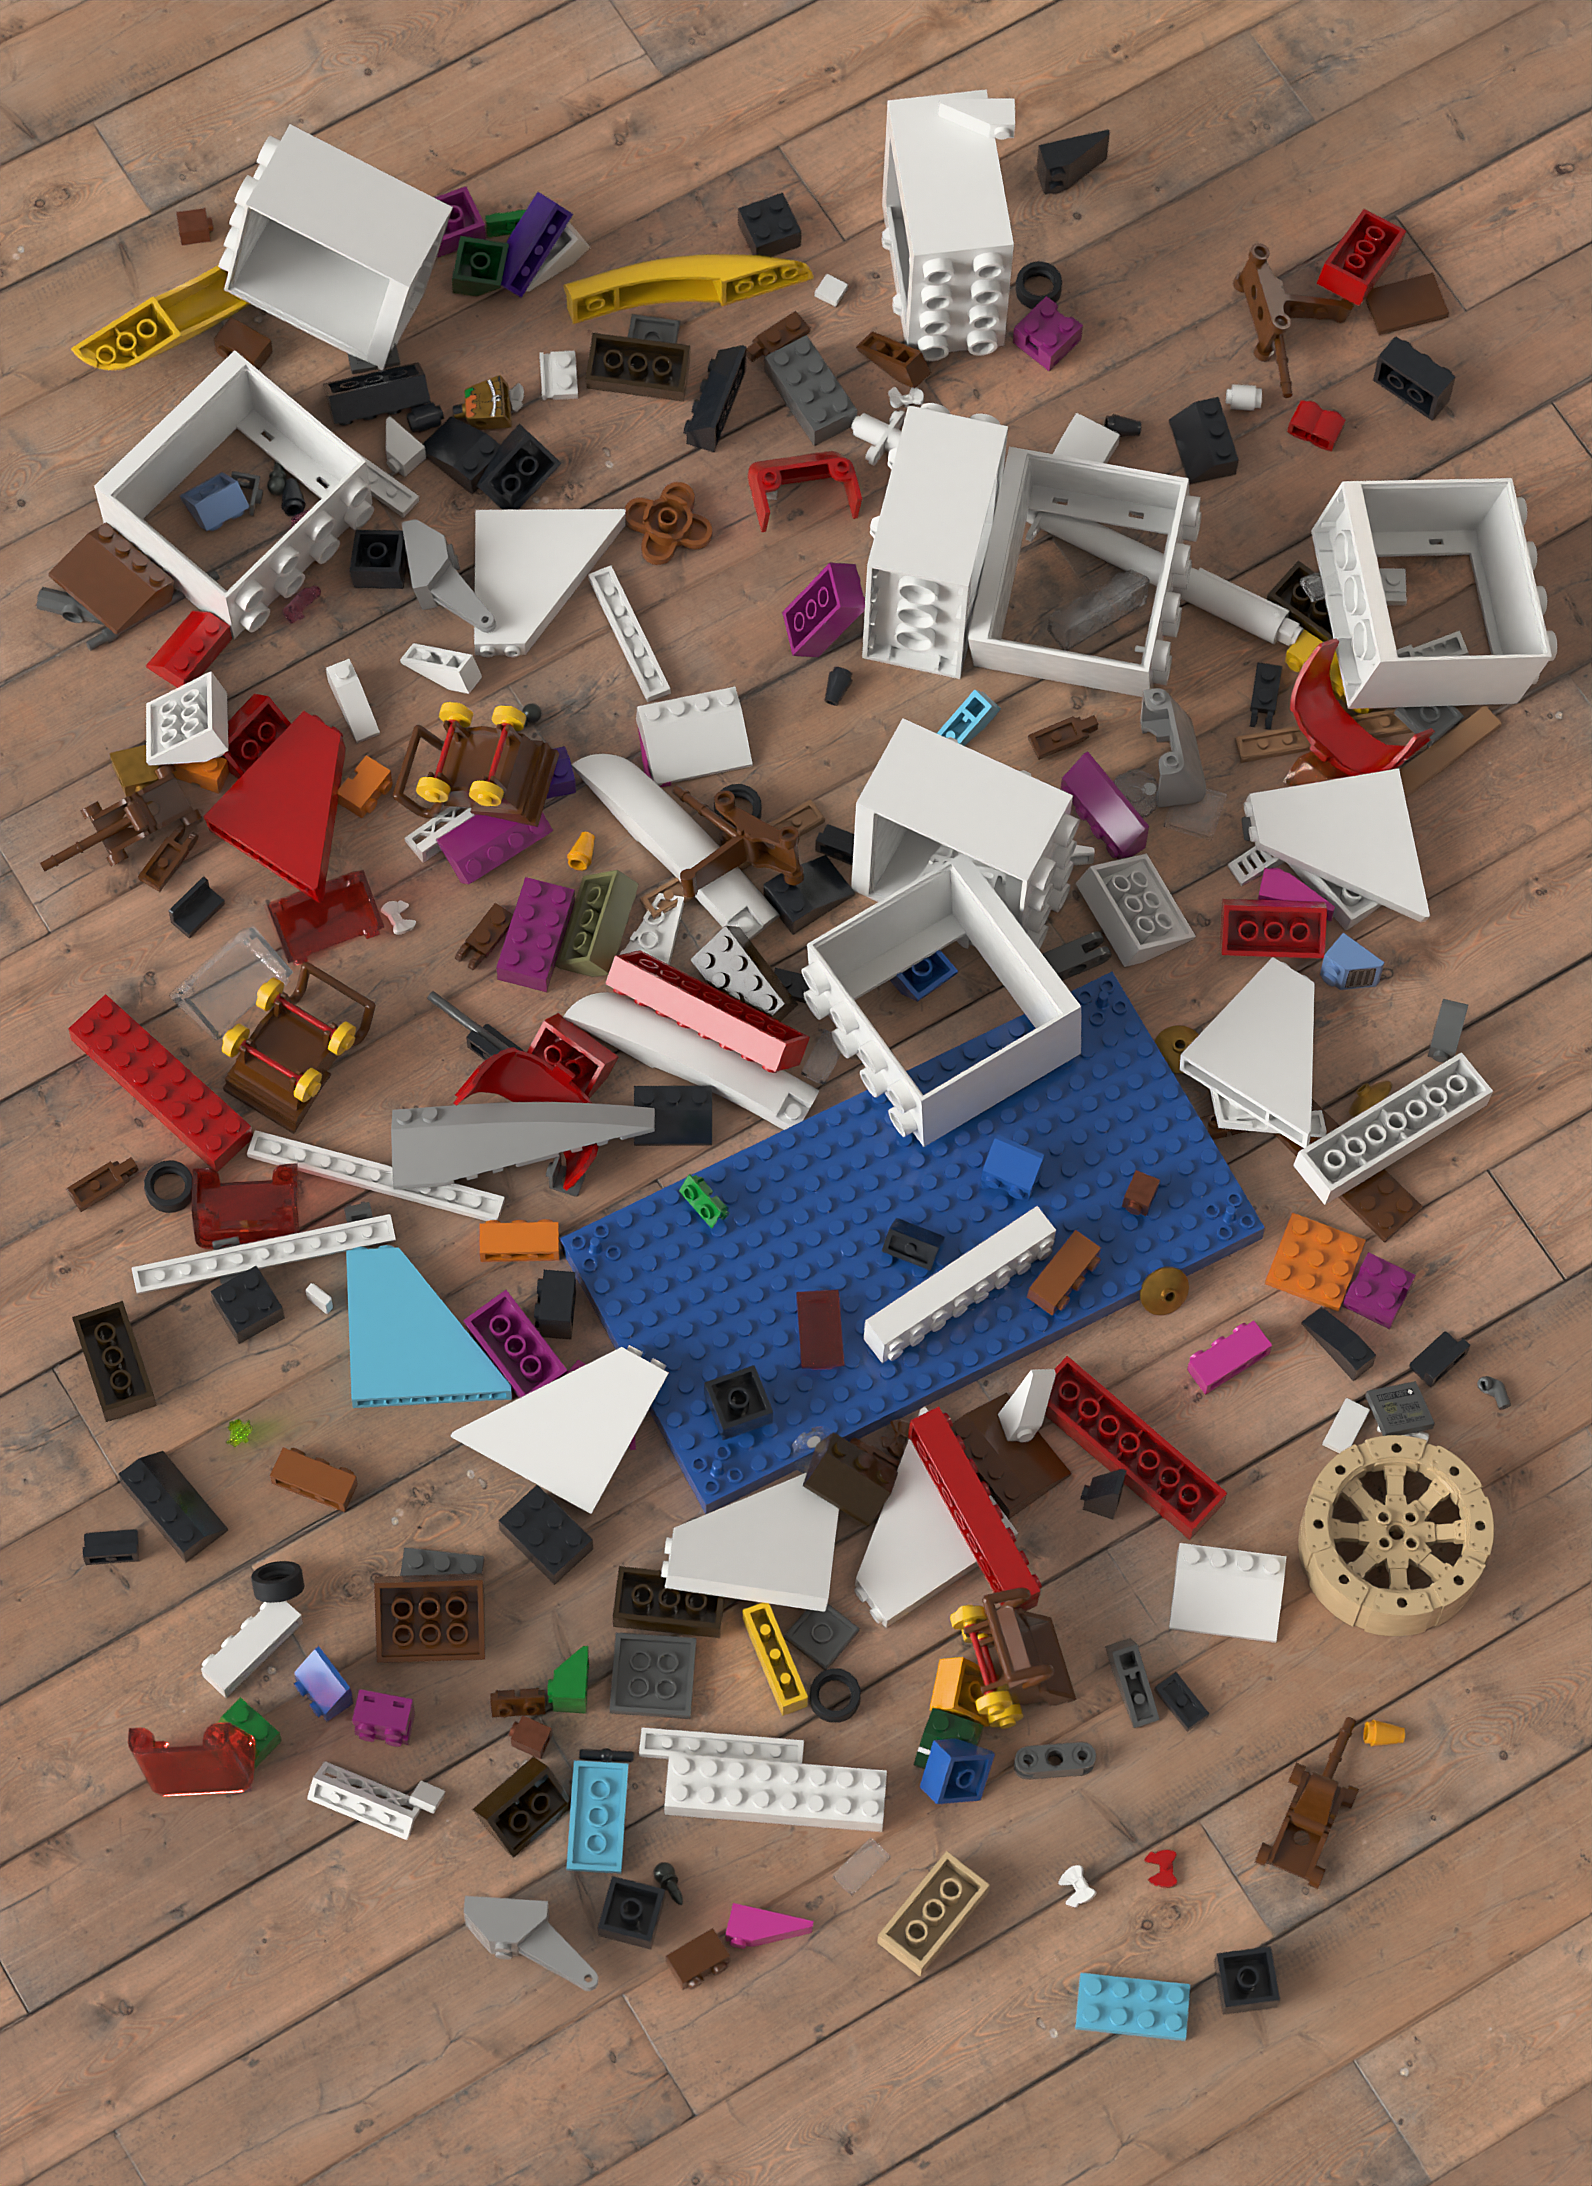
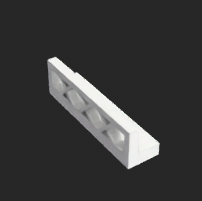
M448 807L437 817L405 837V842L424 863L441 851L435 839L475 815L470 813L471 808H468L456 817V811L465 807ZM447 822L446 825L435 831L437 824ZM420 836L427 837L418 844L414 842Z
M326 1761L313 1777L307 1798L405 1840L411 1835L414 1821L422 1810L409 1803L411 1796ZM329 1773L331 1775L336 1776L337 1778H331L324 1774ZM355 1784L362 1788L357 1789L355 1787H352L351 1785ZM376 1795L385 1796L387 1799H381ZM400 1805H406L414 1809L411 1811L401 1807Z

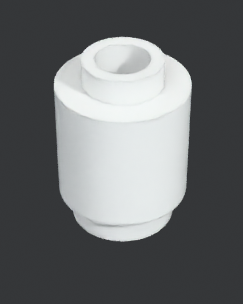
M1232 384V388L1227 389L1226 404H1230V409L1254 410V408H1261V388H1256L1253 385Z

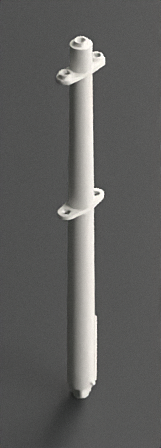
M895 410L889 420L890 425L866 413L855 417L851 429L854 430L853 435L875 445V447L871 446L865 457V459L869 460V464L874 466L885 451L890 452V450L898 447L902 432L899 429L904 422L906 412ZM1028 510L1026 522L1032 525L1028 530L1026 540L1031 542L1042 529L1155 586L1158 585L1163 553L1094 521ZM1191 567L1186 590L1174 588L1173 590L1174 593L1181 594V599L1272 644H1275L1277 641L1288 646L1293 643L1295 644L1297 638L1304 630V628L1300 627V623L1288 618L1289 610L1202 568L1197 570Z

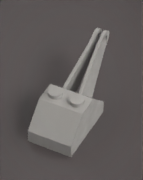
M417 519L402 522L412 587L422 610L435 608L440 604L482 632L489 633L493 631L496 627L494 616L456 571L460 569L458 556L455 555L453 545L447 543L444 535Z
M465 1896L464 1917L466 1926L490 1954H495L496 1958L512 1959V1956L522 1954L585 1991H592L598 1986L597 1973L549 1924L548 1901ZM586 1978H591L592 1981H591V1982H586L585 1979H586Z

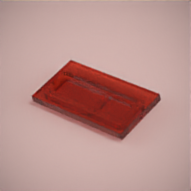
M839 1290L796 1292L801 1367L817 1370L844 1366Z

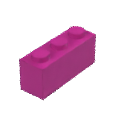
M1255 1321L1249 1324L1242 1323L1227 1338L1221 1336L1216 1339L1208 1350L1204 1352L1199 1350L1189 1358L1187 1371L1206 1395L1268 1356L1271 1352L1272 1344Z

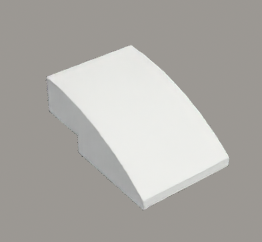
M1076 413L1053 454L1107 464L1119 444L1120 434Z

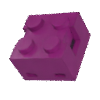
M1046 296L1014 327L1013 343L1050 371L1082 340L1083 325L1072 316L1069 318L1062 315L1058 311V305Z
M1368 1252L1355 1281L1352 1282L1345 1296L1343 1307L1390 1330L1413 1285L1416 1275Z
M359 1689L352 1719L353 1725H355V1735L359 1736V1739L368 1742H374L375 1739L384 1740L386 1744L394 1747H400L401 1744L408 1745L415 1718L413 1699Z

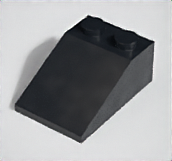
M1109 129L1039 145L1036 172L1044 195L1051 193L1059 194L1064 190H1068L1107 159L1110 138Z
M453 417L448 418L422 444L425 446L426 458L470 494L479 489L476 485L500 447V444L487 433Z
M519 424L501 443L476 486L502 510H519L562 463Z
M826 855L800 864L804 869L805 877L803 882L798 885L787 884L783 873H780L764 884L763 896L780 914L779 918L792 935L855 895L854 890Z

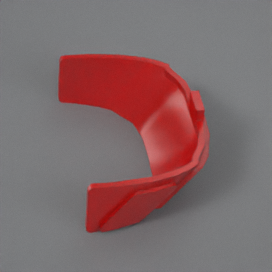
M1334 638L1320 643L1304 662L1290 700V710L1295 716L1299 729L1312 745L1309 749L1323 762L1328 761L1351 777L1393 770L1431 741L1429 737L1435 732L1432 728L1415 734L1405 746L1386 745L1369 734L1343 709L1333 694L1330 668L1340 641Z
M512 1047L502 1050L496 1055L493 1054L481 1063L455 1094L457 1098L453 1104L457 1106L462 1100L479 1092L498 1094L511 1102H592L571 1081L575 1074L560 1062L553 1067L534 1054ZM597 1143L583 1146L582 1151L572 1153L571 1150L563 1152L567 1166L563 1189L567 1191L571 1186H575L593 1163L599 1148Z

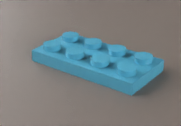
M574 1760L567 1871L621 1874L628 1780L627 1763Z
M1080 1973L1075 2029L1185 2041L1190 1984Z

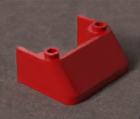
M827 451L758 461L749 467L747 478L761 533L767 531L770 517L766 493L774 492L781 485L826 478H833L843 482L852 518H858L862 495L854 465L839 452Z

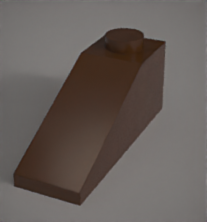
M874 331L856 346L860 353L891 377L915 389L931 374L921 351Z

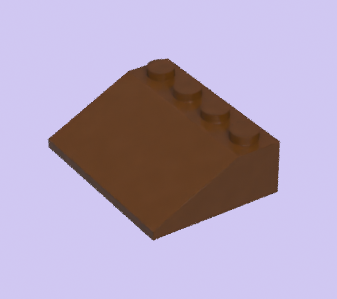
M107 522L89 532L48 575L116 635L170 603L173 597L175 581Z
M1006 1392L953 1422L951 1429L955 1436L959 1435L963 1440L966 1448L963 1451L968 1459L972 1458L978 1468V1473L976 1474L980 1482H986L991 1492V1497L1009 1520L1068 1478L1072 1473L1038 1431L1027 1442L1007 1441L998 1416L999 1412L1011 1398Z
M484 1573L375 1577L377 1663L485 1660Z

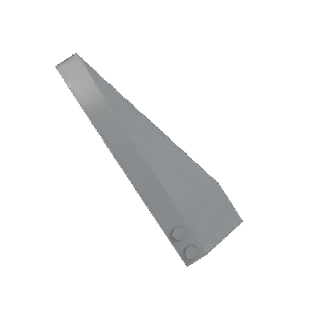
M510 1102L392 1110L393 1189L448 1186L455 1184L454 1180L464 1177L470 1180L478 1178L477 1174L492 1170L493 1173H497L510 1165L515 1164L516 1167L559 1157L560 1152L571 1150L574 1153L582 1151L583 1146L595 1143L601 1146L608 1144V1141L619 1137L621 1140L654 1132L655 1108L593 1103Z

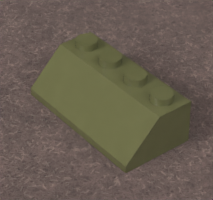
M619 870L583 876L555 966L559 969L590 977L609 975L614 957L617 955L622 942L621 939L629 920L630 910L639 884Z

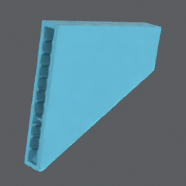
M383 1245L378 1249L356 1247L352 1250H346L351 1398L353 1408L512 1399L511 1385L399 1247L394 1248L391 1245Z

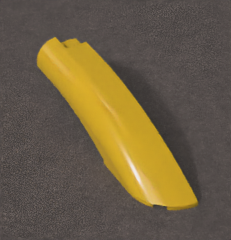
M701 254L676 256L631 264L563 285L567 296L568 312L573 324L619 310L643 305L669 302L720 303L721 306H726L814 278L810 267L800 261L745 254Z
M217 265L172 290L156 297L152 296L72 347L71 350L78 358L93 367L103 370L127 369L190 340L246 308L250 303L224 290L228 272Z

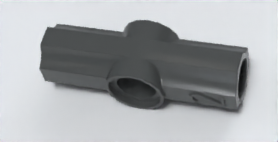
M46 587L40 589L37 596V609L60 614L64 619L73 623H81L84 620L104 625L69 593Z

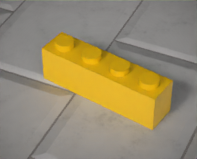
M1304 629L1295 644L1293 643L1287 650L1285 663L1293 671L1300 672L1304 662L1323 641ZM1335 651L1330 668L1333 694L1336 699H1341L1347 703ZM1359 708L1352 710L1356 713L1366 714L1370 713L1373 710V708Z
M760 1603L744 1609L743 1622L782 1716L808 1707V1696L770 1604Z

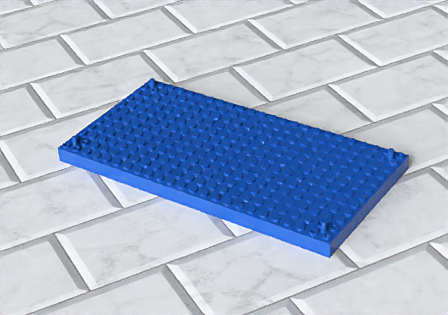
M1113 971L1070 991L1081 1005V1054L923 1147L913 1132L903 1137L897 1131L888 1113V1110L894 1107V1105L885 1093L875 1098L869 1090H866L692 1174V1176L702 1177L713 1190L712 1195H710L711 1198L718 1196L728 1207L729 1216L724 1220L719 1218L712 1229L679 1192L686 1180L684 1178L560 1238L561 1250L572 1271L575 1272L578 1282L616 1350L621 1347L627 1349L630 1345L643 1352L641 1358L649 1362L654 1358L667 1365L664 1370L669 1372L649 1408V1412L705 1514L711 1513L810 1464L816 1447H808L807 1442L813 1436H818L820 1442L833 1432L847 1441L853 1438L860 1439L890 1424L891 1420L903 1418L1140 1300V1290L1144 1280L1156 1269L1167 1266L1175 1267L1188 1276L1263 1238L1265 1230L1263 1223ZM1023 1014L906 1072L921 1093L925 1095L1036 1028L1028 1017ZM996 1134L1045 1155L1042 1174L1029 1201L1026 1199H1016L1003 1189H993L981 1180L982 1170ZM1136 1170L1160 1180L1158 1191L1147 1216L1142 1214L1134 1215L1128 1212L1125 1207H1122L1124 1196ZM1038 1206L1056 1229L1052 1253L1047 1258L1041 1261L1037 1259L1031 1263V1267L1021 1275L1016 1273L1010 1277V1281L1000 1289L995 1287L989 1291V1295L979 1303L973 1302L967 1306V1310L962 1315L956 1318L952 1316L945 1321L946 1324L936 1332L931 1330L925 1334L924 1339L915 1346L910 1344L904 1348L903 1353L895 1360L890 1361L888 1359L882 1363L864 1340L865 1321ZM896 1218L945 1237L931 1270L882 1252L888 1230ZM1077 1230L1101 1247L1099 1254L1101 1261L1093 1272L1088 1270L1083 1276L1086 1280L1078 1291L1073 1289L1068 1295L1070 1300L1062 1311L1057 1309L1052 1316L1027 1298L1028 1290L1072 1233ZM755 1365L774 1412L773 1423L722 1440L704 1395V1382Z

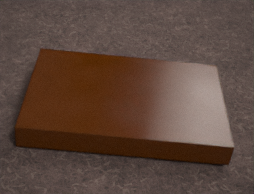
M1434 273L1372 288L1365 298L1379 335L1445 319L1449 316V311Z

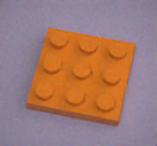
M1292 1212L1265 1284L1339 1312L1366 1240Z

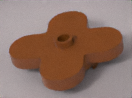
M670 483L663 489L659 499L653 501L642 497L634 498L624 508L626 525L636 532L645 534L641 543V553L643 558L650 564L663 565L668 563L673 558L678 546L689 549H702L712 539V525L709 520L692 513L695 504V494L693 489L686 483Z

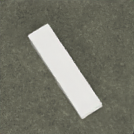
M1460 631L1415 648L1409 645L1397 650L1398 658L1469 656Z

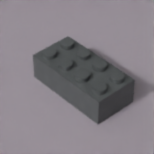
M807 335L764 357V372L814 446L851 428L857 416V409Z

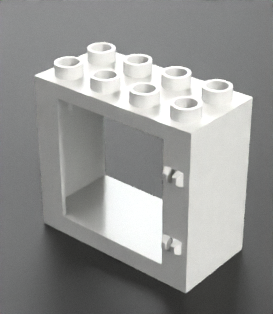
M987 89L888 100L882 197L886 229L882 232V245L890 251L897 295L893 297V312L901 316L905 345L921 351L926 361L940 360L946 357L949 352L968 350L973 355H986L995 351L998 346H1004L1014 243L996 140L938 116L939 98H988Z
M290 124L281 141L271 135L267 138L258 156L257 163L260 165L254 177L247 175L236 195L234 202L237 203V206L229 222L232 227L224 242V246L227 248L219 263V268L228 272L224 290L383 370L390 349H393L395 342L397 345L425 293L453 207Z
M236 351L232 352L94 486L103 522L111 525L174 579V588L181 591L202 612H210L230 625L231 635L234 639L245 628L249 632L258 630L270 615L268 606L280 594L285 598L295 594L305 580V575L302 572L315 560L319 564L327 562L339 547L340 542L337 538L349 526L354 530L363 527L374 512V507L371 505V486L366 460ZM238 428L321 500L226 591L143 519ZM263 431L272 440L271 442L261 434ZM319 478L321 479L322 483L328 487L327 489H325L320 483L317 482Z
M935 403L923 404L921 408L908 405L898 447L890 450L888 455V466L892 471L881 514L873 518L870 525V534L874 537L867 564L862 658L960 679L969 645L968 637L1004 473L1008 426L1000 425V422L995 417L987 414H974L970 418L950 414L946 407Z
M1009 447L968 637L973 665L1140 697L1143 696V690L1153 689L1154 683L1167 685L1172 656L1170 655L1171 642L1163 641L1164 635L1177 637L1182 613V608L1179 607L1181 594L1174 593L1173 590L1174 588L1187 589L1192 560L1189 559L1191 545L1183 544V541H1197L1202 512H1199L1201 497L1190 496L1189 478ZM1055 499L1058 502L1068 503L1067 505L1053 503V500ZM1028 510L1168 535L1145 647L1137 645L1135 647V652L1143 653L1141 664L1001 639ZM1129 513L1136 516L1144 515L1143 519L1129 517Z
M1512 478L1342 481L1311 530L1333 639L1337 638L1340 641L1336 648L1348 709L1517 704L1531 684L1537 683L1539 674L1546 664L1555 659L1557 654L1556 635L1553 631H1546L1543 618L1547 608V594L1543 586H1536L1533 574L1537 564V550L1532 541H1526L1523 529L1527 520V505L1524 498L1516 497ZM1469 555L1491 655L1398 658L1377 557Z
M902 718L856 802L851 888L859 894L880 902L916 881L920 873H923L929 864L933 854L943 844L1006 873V906L1036 947L1040 949L1048 932V926L1044 924L1050 910L1057 913L1060 911L1071 886L1067 881L1074 863L1069 861L1077 844L1073 838L1080 823V819L1070 815L1073 795L1031 777V773L1025 770L1018 771L958 744L957 739L952 737L945 738Z
M963 853L807 944L809 965L802 969V975L810 990L804 992V998L808 1007L819 1020L829 1015L837 1029L832 1031V1037L840 1052L846 1058L857 1054L865 1065V1068L860 1070V1075L869 1092L875 1098L883 1093L886 1094L894 1107L888 1110V1113L897 1131L903 1137L913 1132L923 1147L1081 1054V1005L968 855ZM967 935L1036 1029L923 1095L854 1000Z

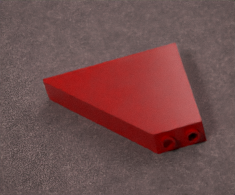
M303 711L203 818L209 831L318 903H321L324 899L339 799L337 793L341 785L346 747L342 739L343 734L336 727L332 726L330 728L319 716L315 714L312 716Z

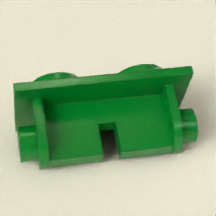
M691 1174L687 1176L679 1192L712 1229L719 1218L724 1220L729 1216L728 1207L718 1196L710 1197L713 1190L702 1177L692 1176Z

